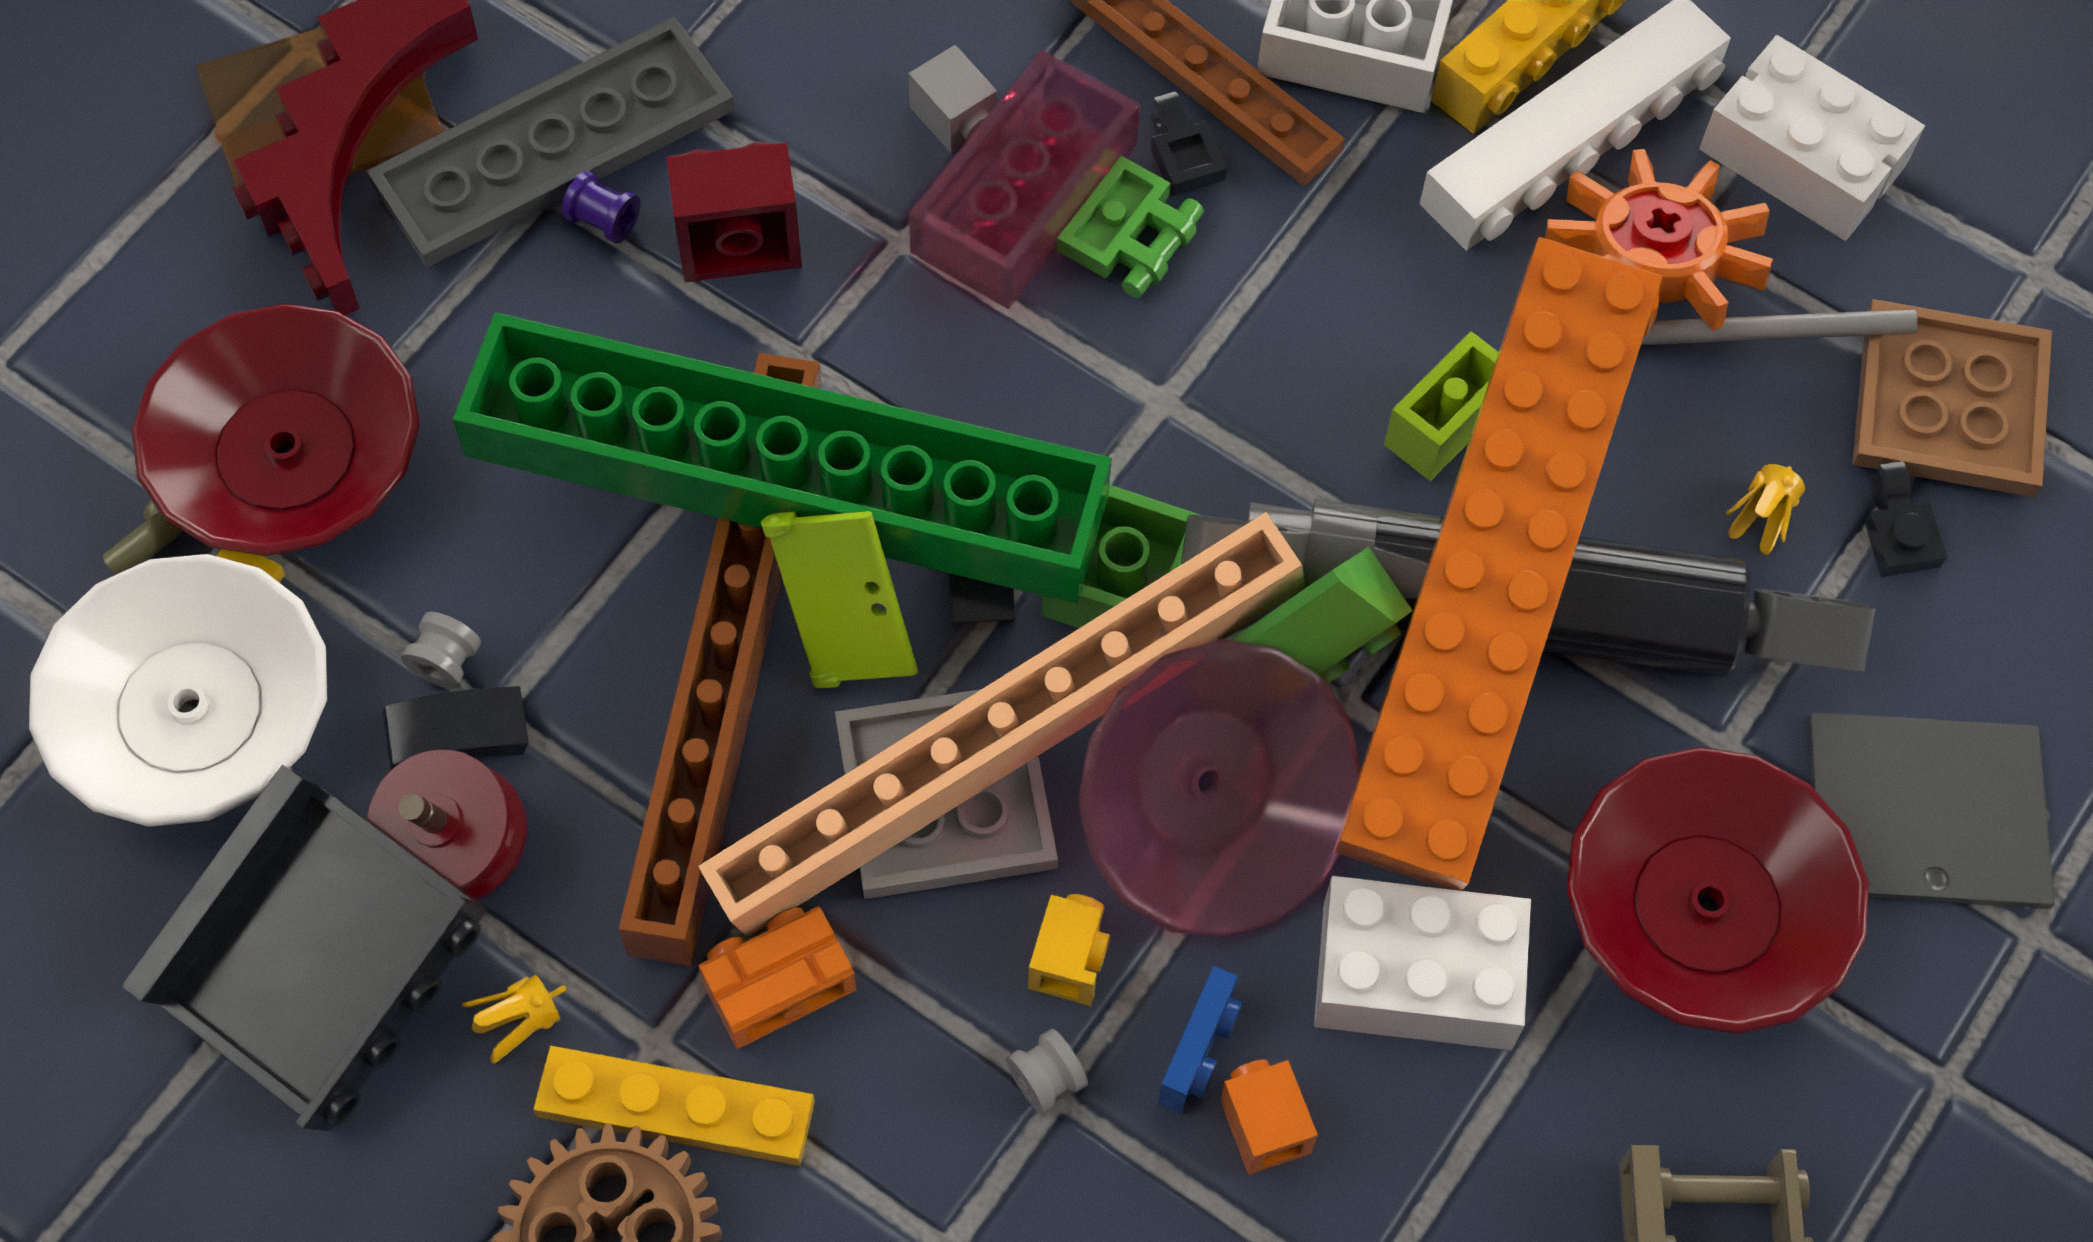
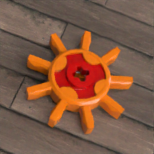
M1633 150L1628 176L1629 187L1615 194L1577 170L1569 178L1566 202L1587 214L1596 222L1548 219L1546 239L1663 276L1644 336H1647L1656 320L1659 304L1676 303L1686 299L1712 331L1722 328L1729 302L1713 284L1717 277L1764 292L1773 263L1772 258L1727 245L1732 242L1764 236L1770 210L1766 203L1720 212L1710 201L1714 195L1720 164L1711 160L1694 175L1687 187L1676 184L1656 182L1653 166L1646 150Z

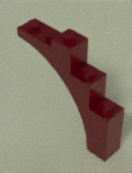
M357 0L318 16L324 40L316 43V47L325 67L276 87L283 111L274 114V117L284 139L232 160L241 183L231 187L246 220L257 216L268 237L281 232L292 256L301 252L304 253L309 265L301 268V271L312 295L317 302L327 298L334 311L347 315L360 309L344 265L340 237L343 192L356 153L376 119L405 86L439 60L478 40L471 6L467 0Z

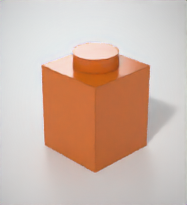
M1256 1060L1232 1071L1230 1074L1231 1079L1224 1082L1220 1102L1248 1175L1310 1155L1318 1134L1289 1060L1271 1066L1268 1060Z

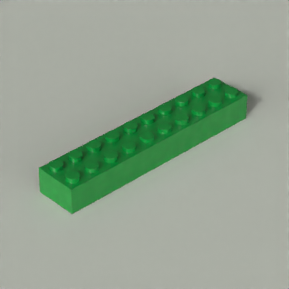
M497 312L493 315L453 417V423L464 457L762 528L761 521L765 517L775 513L796 512L797 517L870 511L874 518L885 558L1075 604L1079 602L1110 488L1112 457Z

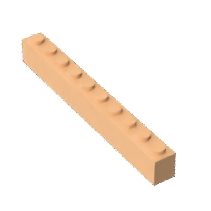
M1267 512L702 863L698 866L730 922L747 937L767 926L778 914L796 908L1304 590L1305 582L1301 562Z

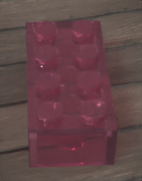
M1041 49L909 213L910 253L1003 307L1010 309L1056 250L1057 237L1119 157L1127 158L1136 147L1140 103Z

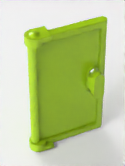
M783 512L768 515L761 521L765 536L770 538L811 668L809 676L813 687L832 688L839 687L841 681L904 677L913 676L918 673V667L872 512L797 517L796 512ZM875 604H882L886 609L881 610Z

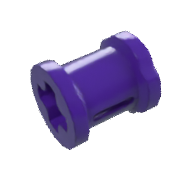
M583 171L575 177L573 183L568 187L562 203V212L566 220L572 223L581 220L604 231V237L614 244L622 242L631 233L641 208V200L638 195L632 192L620 194L600 184L597 176L589 171Z

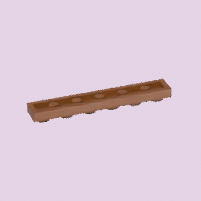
M1068 0L1301 185L1305 186L1342 153L1344 137L1168 0Z

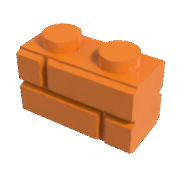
M819 906L806 913L803 912L802 908L786 910L775 916L767 924V932L744 942L742 937L727 939L714 946L707 953L708 960L698 965L704 987L737 1050L857 991L853 968Z

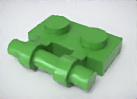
M1120 156L1057 237L1056 251L1105 279L1118 263L1125 265L1131 271L1121 286L1131 297L1140 298L1149 285H1158L1167 273V262L1177 248L1186 247L1197 232L1195 225L1204 214V209L1199 202L1191 198L1185 199L1178 210L1165 204L1164 202L1170 194L1171 183L1127 158ZM1147 225L1159 232V235L1149 248L1136 241Z

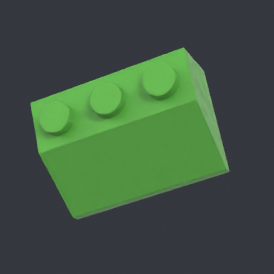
M1367 547L1185 670L1179 676L1187 687L1242 725H1245L1261 713L1270 723L1301 702L1294 692L1310 680H1313L1320 690L1351 669L1345 660L1346 656L1361 646L1371 656L1402 635L1396 623L1413 610L1372 550Z

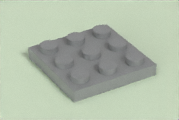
M980 690L836 711L835 717L844 775ZM1039 756L859 867L864 899L1058 869V856Z

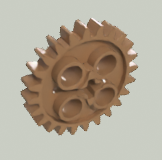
M605 1124L600 1142L591 1144L583 1128L577 1129L575 1138L576 1149L569 1152L557 1140L550 1141L554 1161L548 1165L530 1157L527 1163L534 1176L531 1184L519 1180H511L509 1183L512 1192L520 1200L519 1206H499L497 1211L502 1221L513 1226V1230L493 1235L494 1242H543L547 1233L555 1227L568 1226L577 1230L574 1242H598L595 1235L602 1228L610 1233L618 1231L622 1239L620 1242H640L641 1234L645 1228L652 1223L666 1222L676 1228L675 1235L670 1242H717L722 1240V1232L719 1225L702 1222L719 1211L715 1197L696 1198L708 1186L704 1172L684 1177L691 1165L689 1154L686 1151H682L671 1159L666 1160L669 1150L667 1138L660 1135L647 1149L643 1147V1135L639 1126H634L631 1129L625 1142H618L611 1124ZM615 1176L627 1181L624 1192L614 1201L605 1203L598 1202L592 1198L594 1187L606 1177ZM651 1192L654 1194L651 1202L643 1204L634 1211L638 1200L645 1193Z

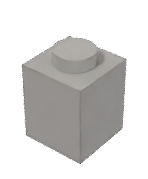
M953 45L908 73L910 108L950 153L968 142L976 143L982 140L997 125V90L956 45Z

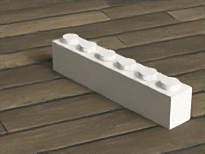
M1691 0L1671 1L1427 171L1420 205L1466 251L1484 238L1488 241L1494 240L1509 227L1513 218L1528 207L1531 210H1535L1546 203L1555 192L1557 186L1570 178L1574 172L1578 170L1586 175L1597 163L1599 156L1612 147H1615L1617 150L1624 148L1637 136L1643 125L1654 117L1662 120L1669 116L1679 106L1683 97L1695 88L1702 91L1710 87L1724 71L1725 64L1722 61L1731 37Z

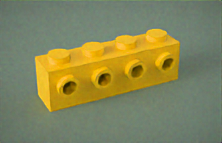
M1507 0L1440 60L1431 101L1467 130L1475 134L1495 115H1501L1505 112L1517 95L1533 81L1540 80L1557 59L1570 48L1578 46L1598 22L1607 14L1611 15L1616 12L1625 0Z

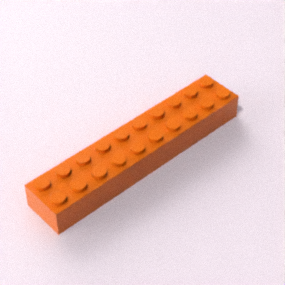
M1538 238L1529 259L1334 849L1335 853L1442 889L1463 891L1469 884L1663 276L1546 238Z

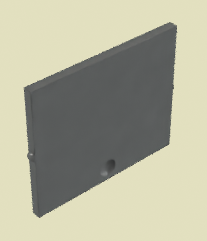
M1810 713L1808 725L1812 787L1849 828L1869 881L1868 898L2051 909L2055 905L2047 823L2050 819V814L2046 810L2039 726Z

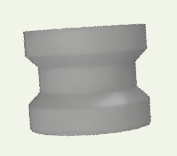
M426 612L418 626L421 635L416 643L406 646L401 655V661L411 672L432 684L449 689L457 688L464 675L461 667L466 658L475 656L482 641L471 628L462 622L442 613Z
M1049 1029L1041 1034L1038 1045L1029 1051L1016 1050L1006 1057V1063L1013 1079L1027 1101L1039 1114H1044L1052 1109L1056 1097L1066 1091L1077 1093L1088 1085L1086 1074L1068 1043L1055 1029Z

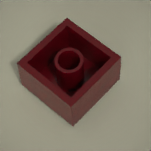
M754 142L739 148L715 151L697 149L682 155L666 156L673 215L685 282L802 268L796 199L787 142L772 144Z

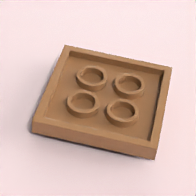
M1872 299L1867 311L1915 309L1917 312V332L1915 334L1864 336L1852 465L1878 469L1881 464L1904 461L1911 476L2035 498L2043 486L2052 330Z

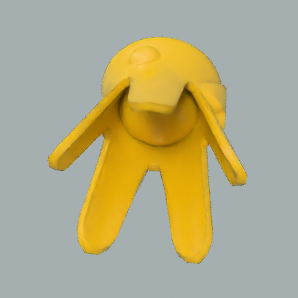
M1768 464L1756 473L1748 488L1749 492L1725 513L1727 516L1731 515L1748 500L1728 531L1729 538L1737 539L1742 536L1759 516L1762 518L1768 517L1760 542L1761 553L1766 556L1772 551L1780 531L1781 542L1785 543L1792 508L1799 504V498L1805 492L1803 480L1797 473L1792 471L1790 466L1784 467L1777 464Z
M535 974L531 978L526 976L507 987L506 992L463 1002L461 1005L463 1007H473L505 999L474 1016L472 1030L475 1033H485L515 1020L526 1018L493 1049L490 1059L491 1063L495 1064L533 1032L541 1028L549 1029L553 1023L561 1020L552 998L565 992L567 988L563 985L548 993L540 978Z

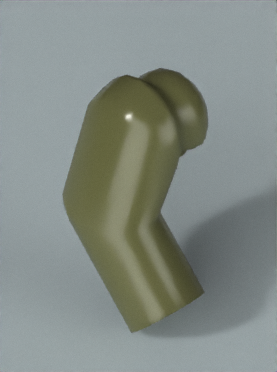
M152 500L143 511L145 522L102 555L106 565L115 575L149 560L184 532L165 521Z

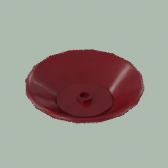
M280 304L232 313L183 340L147 381L131 432L137 479L165 521L210 548L270 556L324 545L372 517L407 474L420 429V420L413 378L384 337L339 311L293 304ZM294 444V447L289 452H276L284 445Z
M1696 747L1645 758L1598 791L1572 836L1567 895L1585 949L1624 995L1677 1025L1742 1034L1794 1022L1842 986L1867 939L1869 881L1849 828L1810 784L1759 756ZM1708 896L1714 899L1718 910L1707 911L1703 909L1698 902V897Z

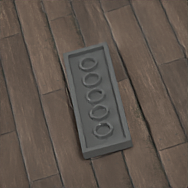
M674 16L367 170L371 185L427 269L563 199L568 187L581 172L589 171L600 180L735 110L734 100L729 90Z

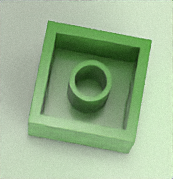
M1110 485L1109 496L1078 604L1042 596L1041 616L1081 628L1181 565L1187 516L1200 514Z

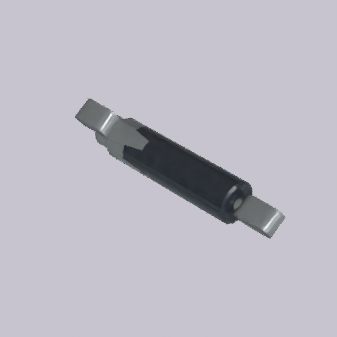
M1320 499L1314 500L1312 511L1250 502L1247 521L1205 515H1188L1181 565L1267 512L1301 562L1305 588L1369 547L1406 602L1414 610L1444 517ZM1580 536L1543 652L1715 677H1727L1736 667V661L1742 651L1745 639L1746 646L1744 652L1753 656L1841 670L1865 671L1876 607L1854 601L1770 589H1755L1753 602H1750V573L1742 559ZM1413 611L1396 623L1400 631H1407Z

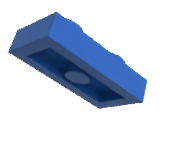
M1213 965L1161 1083L1158 1104L1183 1114L1191 1094L1201 1099L1204 1097L1218 1062L1207 1056L1217 1035L1227 1040L1229 1039L1243 1005V1002L1233 998L1238 979L1237 975Z

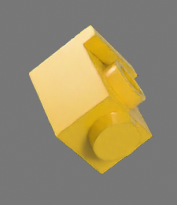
M1070 894L1066 898L1055 895L1050 896L1029 965L1028 989L1092 1006L1097 973L1095 972L1100 973L1110 939V934L1100 932L1101 918L1105 908L1101 902L1080 894Z

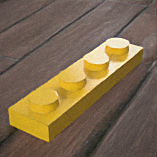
M550 1046L533 1110L537 1118L602 1130L605 1124H611L614 1132L629 1134L634 1126H639L645 1138L657 1139L660 1135H663L667 1138L668 1142L801 1166L815 1099L814 1094Z

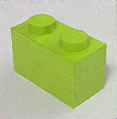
M1471 331L1392 409L1384 446L1431 482L1469 443L1498 351Z

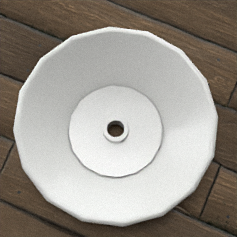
M209 554L149 559L95 584L53 625L30 674L29 730L50 776L93 812L147 827L209 821L259 797L282 764L291 767L306 752L327 702L326 646L304 602L261 568ZM189 700L199 701L198 706L191 712H180V708L185 702Z

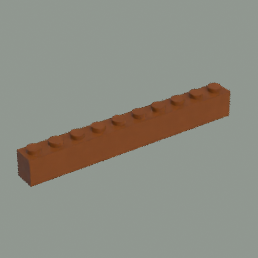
M758 353L754 373L822 389L819 362ZM718 518L619 925V932L627 956L691 967L693 965L710 886L698 866L719 852L782 579L770 538L765 536L763 528Z

